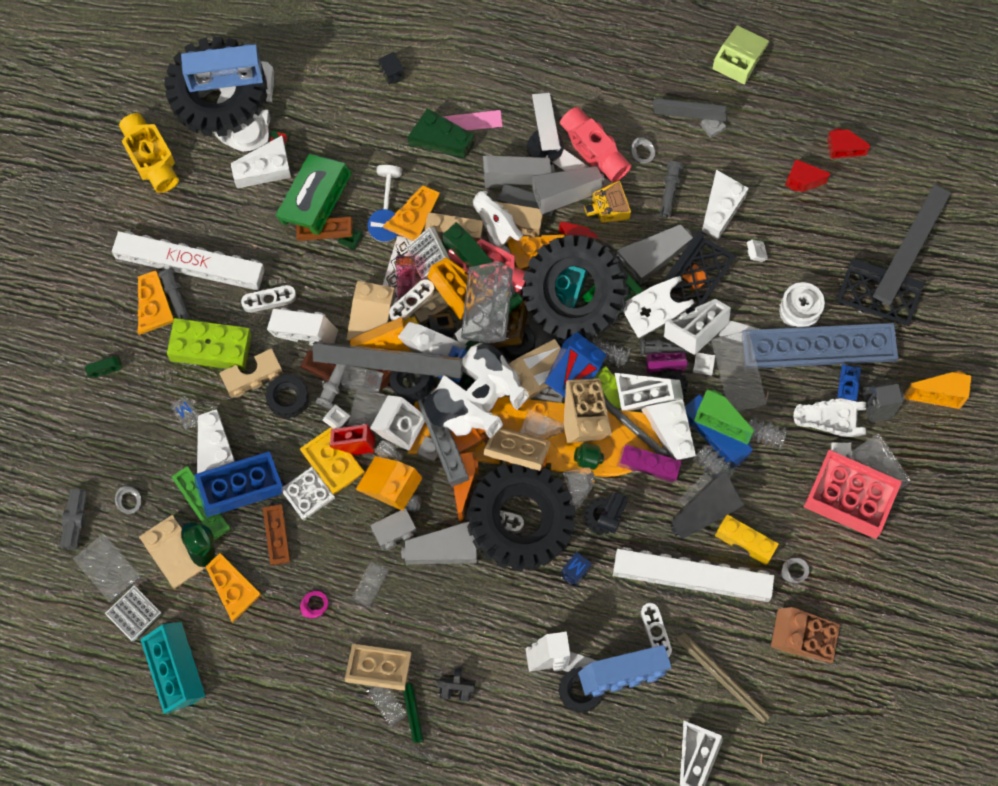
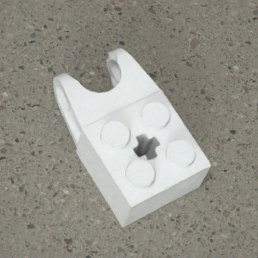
M680 276L654 285L625 301L627 303L623 312L639 339L665 325V321L675 319L695 303L693 299L682 303L674 302L671 299L670 292L672 288L682 281ZM643 308L651 309L649 317L641 316Z

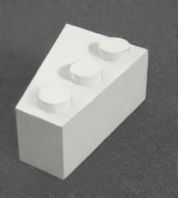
M282 136L231 163L233 178L237 188L291 178Z
M718 170L715 173L702 227V232L716 240L720 238L748 192L746 186Z
M717 299L711 300L696 307L695 311L688 314L685 312L675 320L669 319L665 321L664 337L695 355L729 324L731 308Z
M281 308V310L273 309L267 328L274 337L298 342V340L310 341L309 345L313 346L315 341L335 343L338 329L321 312H314L313 314L304 310L291 311L287 308Z
M411 322L406 325L398 336L414 353L448 356L453 346L459 349H465L467 346L463 345L461 347L458 341Z
M615 373L622 411H634L646 406L684 399L680 380Z
M683 399L646 406L641 409L649 420L650 426L659 437L664 449L668 450L669 458L680 461L696 456Z

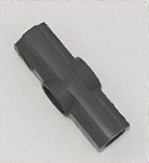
M72 489L69 492L67 509L64 510L62 515L61 548L78 550L81 529L84 528L86 513L84 511L88 495L87 491Z

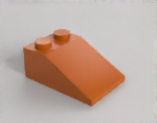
M472 452L460 454L470 480L453 487L459 522H462L468 502L475 486L476 475H479L477 458H473Z

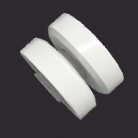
M806 282L795 283L784 293L779 308L781 319L790 328L813 327L824 309L825 301L823 294L813 284Z

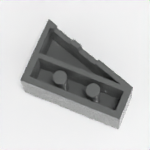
M882 383L860 387L863 401L867 403L866 413L869 423L891 420L904 401L903 390H900L899 384Z

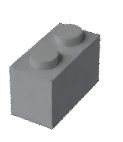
M406 508L404 511L400 510L370 525L381 550H390L397 546L396 543L402 540H410L417 533L416 527Z

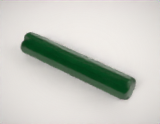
M408 683L403 693L413 743H421L424 739L414 687L412 683Z

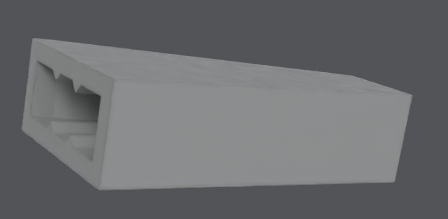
M483 156L485 188L503 187L504 184L510 186L532 184V176L555 173L554 164L550 165V158Z
M597 166L532 176V191L541 214L590 197L594 192L602 189V184H604V175L600 173Z
M680 224L623 247L617 251L616 256L620 257L623 266L641 285L686 249L693 239L692 233L687 228L684 229Z
M469 522L406 540L405 547L401 548L402 559H405L406 564L477 563V548L473 544L475 538L473 535L469 536L467 528Z

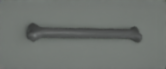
M604 396L606 409L653 451L668 457V450L658 445Z

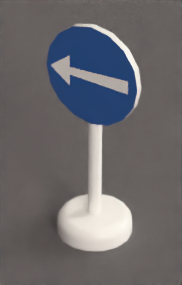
M379 165L376 169L377 174L386 177L384 209L378 210L370 216L368 231L375 240L389 242L398 235L383 228V225L395 215L393 211L388 210L391 178L400 177L402 175V168L393 165Z

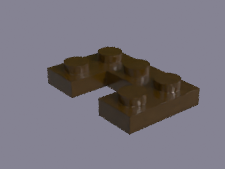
M527 299L511 310L510 314L506 313L497 321H491V324L505 323L503 329L486 332L484 343L498 349L523 342L528 314L525 305L528 302Z

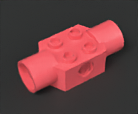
M579 106L572 108L563 116L560 125L568 132L573 147L591 167L597 166L599 171L603 172L612 183L617 182L629 172L632 165L618 151L614 139L610 135L607 136L599 122L589 118Z
M483 239L477 241V244L497 267L482 280L452 250H449L448 256L450 260L465 270V274L472 279L476 278L480 281L479 284L487 290L491 289L493 292H496L505 284L510 283L513 285L515 292L520 294V296L523 295L522 287L526 286V281L523 280L525 271L514 266V255Z

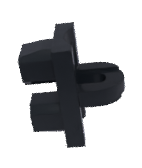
M457 667L454 679L439 678L440 698L451 699L453 689L460 690V701L469 702L471 694L475 689V682L462 681V668Z

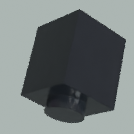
M395 52L378 59L379 69L388 85L398 83L405 78L404 68Z

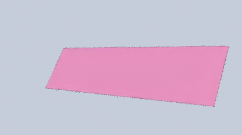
M500 110L442 116L465 130L503 127Z

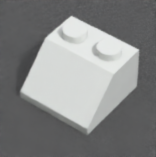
M388 395L370 429L382 438L410 450L425 419L418 409L402 397Z

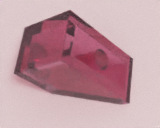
M396 256L398 300L416 285L415 256Z

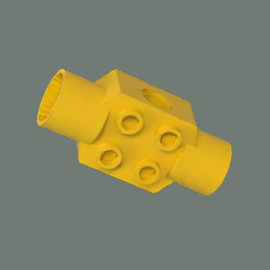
M133 113L123 118L119 123V127L125 136L122 143L142 180H149L157 193H164L174 188L179 182L172 168L175 161L155 124H147L141 113Z

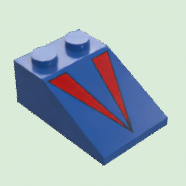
M576 332L564 341L544 383L565 397L566 381L593 379L599 371L606 353Z

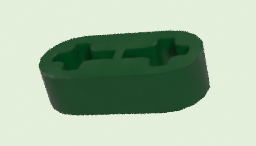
M115 356L88 364L85 367L87 377L96 378L120 370L122 368L121 359Z

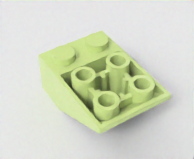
M737 25L715 57L712 69L745 85L767 47L769 40Z

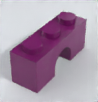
M626 444L621 448L617 467L634 472H647L653 474L654 478L671 483L677 480L681 465L679 460Z

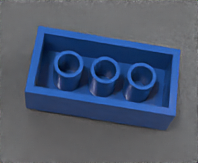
M270 451L194 474L195 485L206 517L282 494V483Z

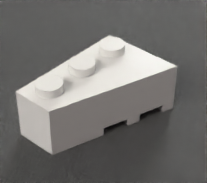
M217 409L198 415L197 473L235 462Z
M567 632L546 634L538 640V645L533 643L532 647H526L529 672L551 668L554 671L564 670L565 666H569L570 650Z
M684 721L680 786H705L723 738L719 734Z

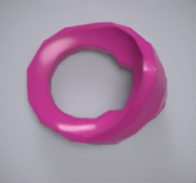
M320 591L307 593L300 604L302 615L308 618H317L323 615L328 608V599ZM312 596H320L323 599L324 606L321 609L311 610L307 603Z

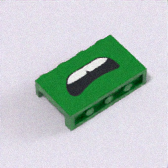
M309 154L275 216L283 225H287L288 222L309 228L313 234L319 235L352 172L345 163Z

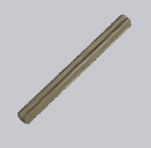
M682 633L678 637L677 641L757 719L765 723L770 718V714L686 633Z

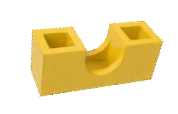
M729 515L725 516L715 534L717 538L731 546L736 544L743 547L750 553V557L764 565L768 564L779 545L777 542Z

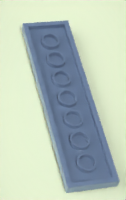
M894 323L742 330L745 369L897 362L898 360Z

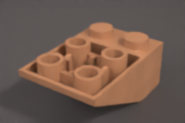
M793 607L780 608L777 612L771 647L786 653L833 663L840 624Z

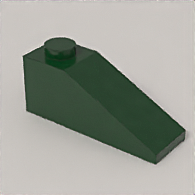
M457 222L443 233V243L482 280L497 268L472 236Z

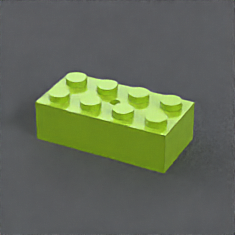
M174 318L167 356L172 362L225 369L237 365L240 371H245L252 334L250 329L245 327Z

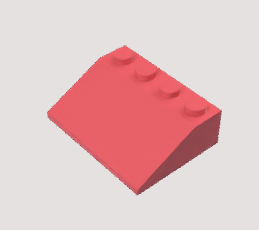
M828 450L804 504V508L877 539L883 529L902 481Z

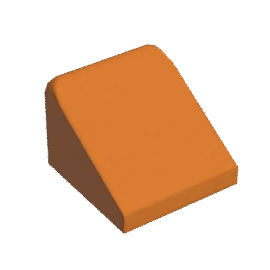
M694 264L692 266V269H699V267L696 264ZM703 271L694 273L695 282L706 280ZM691 274L682 276L686 284L693 282ZM703 284L696 285L697 289L700 288ZM694 285L689 287L691 290H695Z

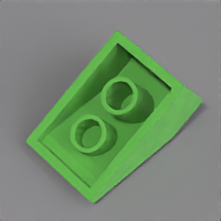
M707 389L694 421L748 445L754 432L753 428L726 397L716 390L710 391Z

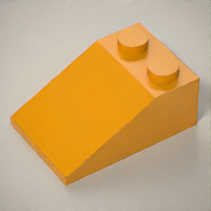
M956 371L911 383L904 393V399L960 409L969 398L971 376L966 375L964 372Z
M375 456L356 490L404 511L421 482L422 476L415 468L404 463Z

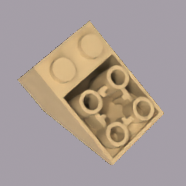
M600 379L566 381L564 429L567 443L600 441L612 435Z

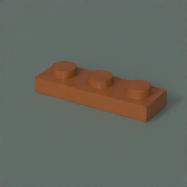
M352 217L328 218L319 235L313 234L309 228L296 225V238L298 241L353 237Z
M282 504L262 507L270 565L291 563Z

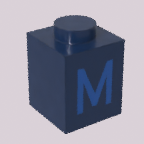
M576 552L562 569V578L568 584L572 585L573 583L577 586L591 569L592 563Z

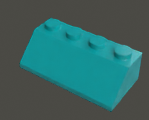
M182 622L162 624L140 639L164 714L195 704L206 697Z

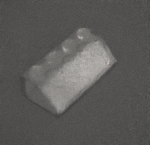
M501 261L469 267L461 332L462 339L485 343L506 340L513 269Z

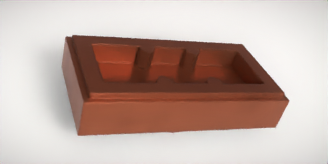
M308 350L300 368L329 381L336 364L314 362L313 351Z

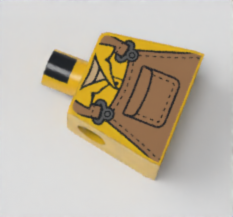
M620 181L594 192L592 197L593 203L584 206L587 217L597 214L600 223L629 220L631 215Z

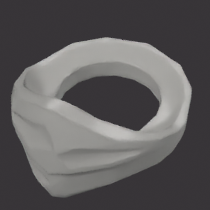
M638 137L631 144V154L637 162L646 164L655 157V149L650 140ZM642 144L650 150V157L648 159L639 158L636 153L637 146Z
M122 486L116 492L115 503L121 512L134 514L141 506V496L134 487ZM131 492L136 497L137 504L135 508L127 510L122 505V499L124 494Z
M790 558L784 562L780 576L788 582L801 583L809 575V566L801 558ZM798 563L802 565L804 569L802 577H791L788 571L791 564Z

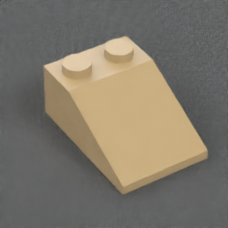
M357 281L347 341L390 322L389 310L394 305L396 296L394 287Z
M171 515L139 536V538L172 587L176 589L206 567H199L193 563L181 539L182 528L174 516Z

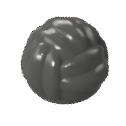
M414 492L405 507L406 510L411 512L419 510L422 504L421 496Z

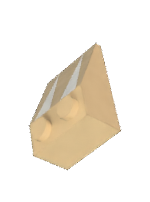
M555 339L508 364L519 375L520 385L526 389L529 395L527 400L550 387L544 382L561 349Z

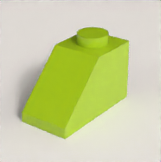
M605 366L597 372L593 379H600L605 398L619 410L621 403L616 377Z

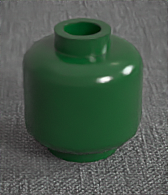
M582 443L579 447H576L574 461L578 467L595 470L599 464L603 463L604 453H601L598 445Z

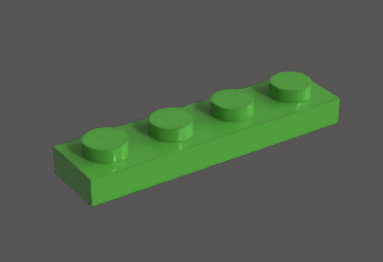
M188 466L171 476L203 525L210 528L214 535V540L231 530L221 514L206 517L195 485V476Z

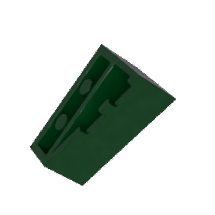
M428 108L407 136L408 146H418L429 151L436 150L442 152V154L465 158L474 146V134Z

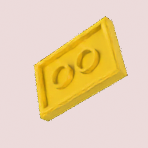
M330 427L301 447L300 451L331 493L335 495L365 474V472L351 453L330 447L331 429H333Z

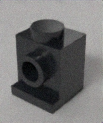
M451 313L428 315L427 328L449 338L453 337V333L456 332L457 328L456 321H452Z

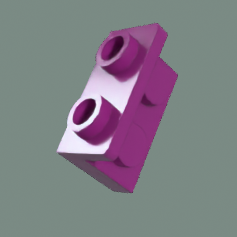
M685 352L647 354L648 373L666 371L667 368L670 371L683 372L687 368Z

